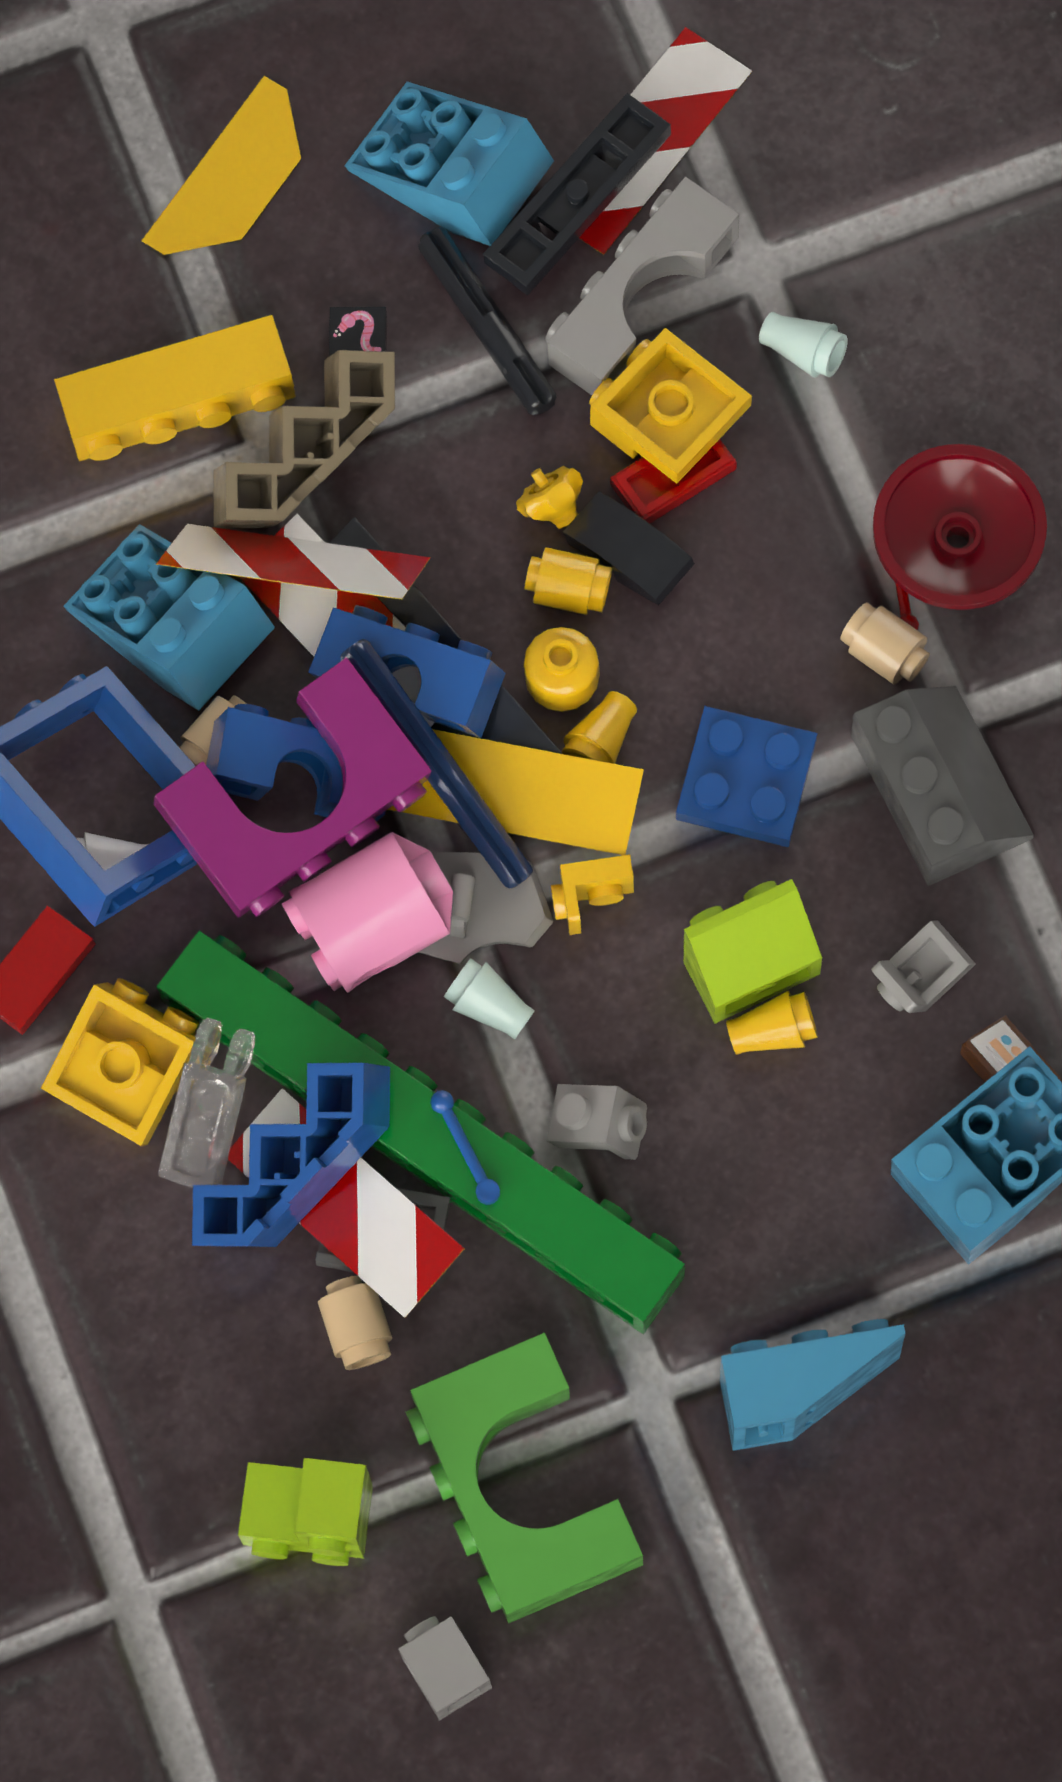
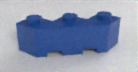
M307 1063L306 1124H250L249 1185H193L192 1246L277 1247L389 1128L390 1067L369 1063Z

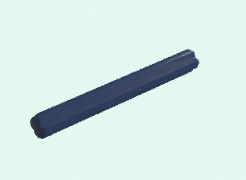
M361 639L343 651L341 661L346 657L432 770L428 781L503 885L509 889L514 888L529 878L533 873L532 866L370 642L366 639Z

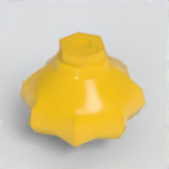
M565 466L547 474H544L540 468L534 470L531 476L535 483L524 489L523 495L516 502L517 510L524 517L540 521H550L558 529L568 526L578 515L576 500L583 483L580 472L573 468L568 469Z

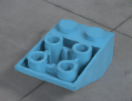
M407 81L345 164V167L349 172L449 232L491 246L505 230L553 164L554 159L527 118Z
M139 524L94 574L84 582L81 588L64 605V608L160 687L199 711L275 626L248 588L228 575L156 565L172 543Z
M1030 1046L891 1159L892 1177L968 1265L1014 1228L1062 1183V1082Z
M875 1319L853 1325V1333L828 1337L827 1330L820 1329L795 1334L791 1337L792 1344L768 1348L766 1340H753L732 1346V1354L721 1356L720 1385L732 1450L794 1440L900 1358L905 1338L904 1324L889 1327L888 1320Z

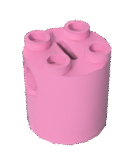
M391 832L338 862L317 877L291 889L289 893L292 898L282 903L289 919L304 940L313 936L320 950L311 954V957L328 986L330 985L333 991L343 986L348 993L373 975L397 965L449 935L453 890L430 850Z

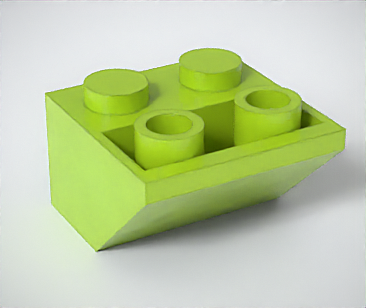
M792 879L779 885L775 881L759 884L745 893L743 902L724 911L721 906L708 908L695 915L689 922L691 926L684 929V965L714 1024L820 975L822 956L799 892Z

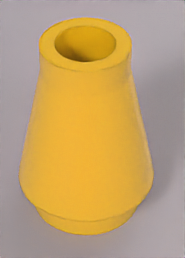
M608 692L603 701L565 735V747L561 753L615 764L630 722L637 713L636 705L627 696L619 692Z
M788 990L740 1017L726 1021L730 1040L736 1055L750 1051L805 1047V1041L818 1038L815 1021L805 992L791 996Z

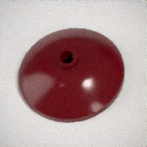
M968 444L937 446L922 451L906 460L890 475L883 485L877 498L873 515L875 549L879 560L889 576L899 587L916 599L946 609L966 610L981 608L999 602L1013 594L1035 571L1041 559L1047 535V518L1044 503L1030 477L1017 464L1004 455L984 447ZM953 535H960L966 539L967 544L964 547L955 548L947 542V539Z

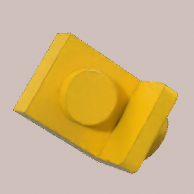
M630 854L561 864V884L551 885L555 919L567 918L569 935L581 934L578 901L589 900L590 905L603 906L620 902L624 899L623 894L634 893V876Z

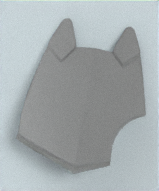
M431 852L453 890L451 929L449 935L418 953L462 964L464 959L472 952L489 945L511 944L531 948L552 925L553 919L544 892L530 861L528 862L532 866L533 873L521 884L509 889L503 885L481 853Z

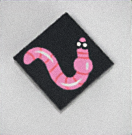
M330 307L329 357L338 350L387 352L386 307Z

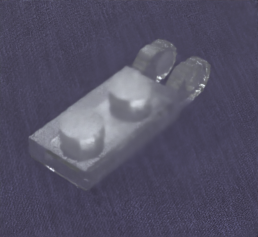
M207 1017L203 1019V1022L200 1023L197 1029L189 1062L184 1063L158 1171V1177L193 1188V1185H222L247 1078L243 1076L251 1064L252 1052L256 1041L254 1032L239 1028L231 1039L223 1070L212 1067L210 1065L217 1055L220 1044L222 1024H220V1021Z

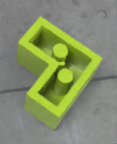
M304 1458L303 1468L248 1462L238 1531L243 1545L252 1546V1555L270 1559H287L289 1550L313 1553V1562L332 1566H347L349 1557L364 1559L373 1485L366 1465Z

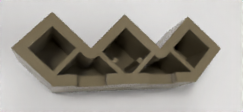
M338 350L325 359V407L282 406L269 415V463L225 462L213 470L214 527L271 528L284 521L395 409V352Z

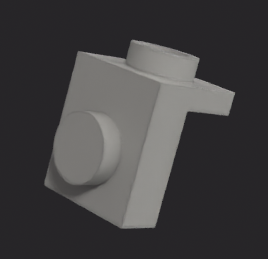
M932 920L890 960L879 961L871 970L881 981L877 985L879 993L893 1008L898 1011L905 1009L908 1013L926 1012L970 971L976 963L938 920Z
M558 1084L546 1141L558 1148L609 1150L623 1159L635 1160L638 1157L640 1142L647 1128V1105L618 1086Z

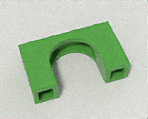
M545 1333L410 1390L415 1408L405 1413L418 1444L422 1445L429 1441L432 1444L439 1463L430 1466L429 1469L443 1501L454 1496L463 1518L453 1522V1525L467 1557L478 1552L487 1575L477 1578V1581L491 1613L502 1609L509 1624L643 1565V1554L618 1499L559 1525L536 1529L521 1527L506 1521L492 1510L481 1494L478 1485L479 1466L486 1448L495 1436L516 1422L570 1400L569 1386Z

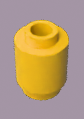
M545 547L542 558L531 557L525 581V590L534 592V604L587 615L589 610L602 613L609 590L612 568L599 565V559Z

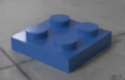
M704 706L676 810V820L789 847L817 742V733Z

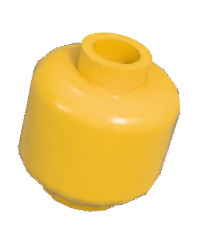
M565 627L548 629L536 636L526 649L523 663L526 686L537 703L547 709L563 712L577 709L590 700L597 689L600 672L596 648L587 636L575 629Z

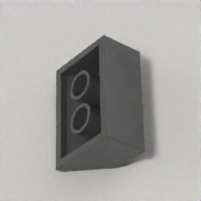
M956 686L907 689L854 713L851 737L928 886L1033 839L1034 834Z

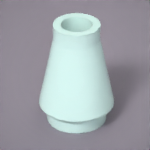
M775 312L768 314L759 334V342L761 344L771 347L812 377H817L820 374L827 377L833 376L842 363L848 343L847 336L838 332L835 324L788 317Z
M471 958L444 995V998L455 1005L452 1009L453 1011L500 1030L513 1039H516L535 1011L519 998L487 962L481 966Z

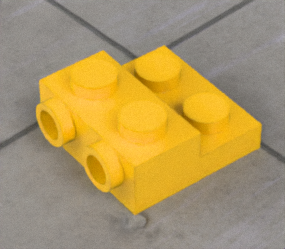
M664 328L652 342L645 339L633 350L627 360V368L615 380L607 378L597 387L589 401L590 425L632 459L637 454H640L677 484L751 406L752 395L667 328Z
M118 978L114 985L109 982L93 985L41 1089L136 1144L144 1146L152 1138L174 1093L182 1091L208 1039L195 1032L199 1022L194 1017L173 1007H167L163 1014L145 1003L149 996L146 990L130 981Z

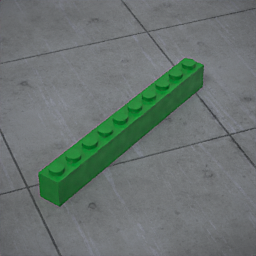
M201 931L197 932L157 985L164 1004L194 1017L199 1022L198 1027L306 1102L307 1063H369L389 1066L390 1126L371 1147L440 1195L450 1197V1201L644 1335L685 1277V1263L679 1260L682 1253L674 1244L656 1233H652L649 1239L629 1226L632 1218L619 1206L606 1199H603L600 1205L580 1192L583 1184L571 1173L556 1165L549 1171L532 1159L535 1152L524 1141L509 1132H505L501 1138L483 1125L486 1118L477 1109L467 1102L457 1099L452 1109L487 1178L495 1181L500 1188V1197L494 1204L485 1205L481 1203L476 1196L477 1183L442 1114L435 1112L431 1108V1097L438 1086L429 1076L413 1066H409L406 1071H403L386 1059L390 1054L389 1051L374 1038L365 1033H361L358 1038H355L339 1027L342 1020L330 1008L316 1000L307 1005L291 994L294 987L282 975L268 967L261 973L244 961L247 957L246 953L228 938L218 935L215 940H212Z

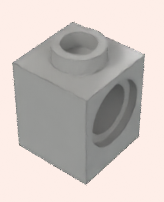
M436 1616L430 1617L414 1626L404 1635L408 1643L398 1648L400 1655L439 1720L492 1689L490 1679L452 1616L439 1623Z

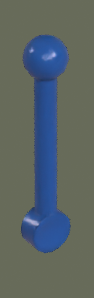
M437 1091L431 1097V1108L435 1112L442 1114L477 1183V1199L485 1205L494 1204L500 1197L499 1185L492 1179L487 1178L452 1109L454 1106L453 1096L447 1091Z

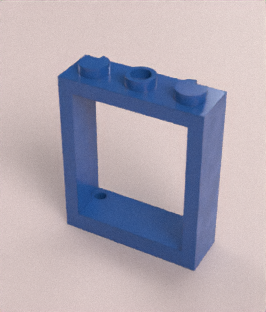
M107 666L88 677L84 674L75 676L62 687L58 694L44 702L37 699L28 703L17 713L13 720L0 726V819L94 927L197 865V862L172 830L109 869L104 870L8 761L94 711L162 789H165L194 768L193 762Z

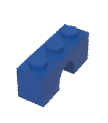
M355 605L353 613L333 607L308 673L315 678L320 677L341 661L343 651L358 640L366 639L391 673L404 667H417L419 669L421 687L414 705L425 718L476 737H482L506 674L490 660L492 656L490 650L463 640L459 641L457 649L438 643L440 637L438 633L413 623H407L405 631L385 625L388 617L363 606Z
M237 704L234 708L228 707L214 721L206 766L227 793L259 800L273 788L278 764L290 762L304 767L315 780L317 799L314 814L328 817L334 811L342 795L343 778L336 755L308 718H292L288 722L268 717L269 711L260 706ZM385 812L375 818L376 822L385 815Z

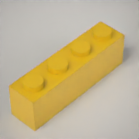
M273 315L54 379L79 461L86 459L95 461L107 460L117 456L123 448L143 442L147 444L164 443L174 438L177 432L197 426L202 428L218 427L228 422L234 415L251 410L257 412L271 411L282 406L286 400L296 397L292 374Z

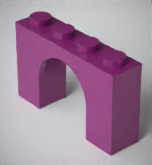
M347 657L300 690L296 700L297 704L336 755L342 772L343 788L341 799L334 811L321 823L307 830L293 833L270 831L256 825L239 810L203 761L154 797L156 809L238 918L249 910L252 911L255 917L260 916L284 898V894L279 889L297 875H299L303 882L308 881L332 862L327 854L345 840L351 848L356 846L380 827L375 820L380 814L391 806H394L400 813L427 793L422 784L428 780L432 770Z

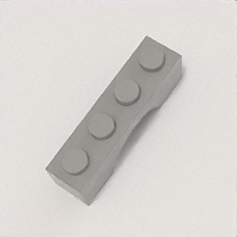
M686 176L674 191L666 189L659 195L650 210L649 221L639 232L632 230L624 237L616 250V260L605 273L597 271L588 280L580 296L582 301L570 315L566 312L560 314L547 332L548 365L590 395L594 393L607 378L615 380L627 368V360L636 348V337L625 318L627 307L635 294L648 283L665 276L689 275L705 279L739 238V213Z

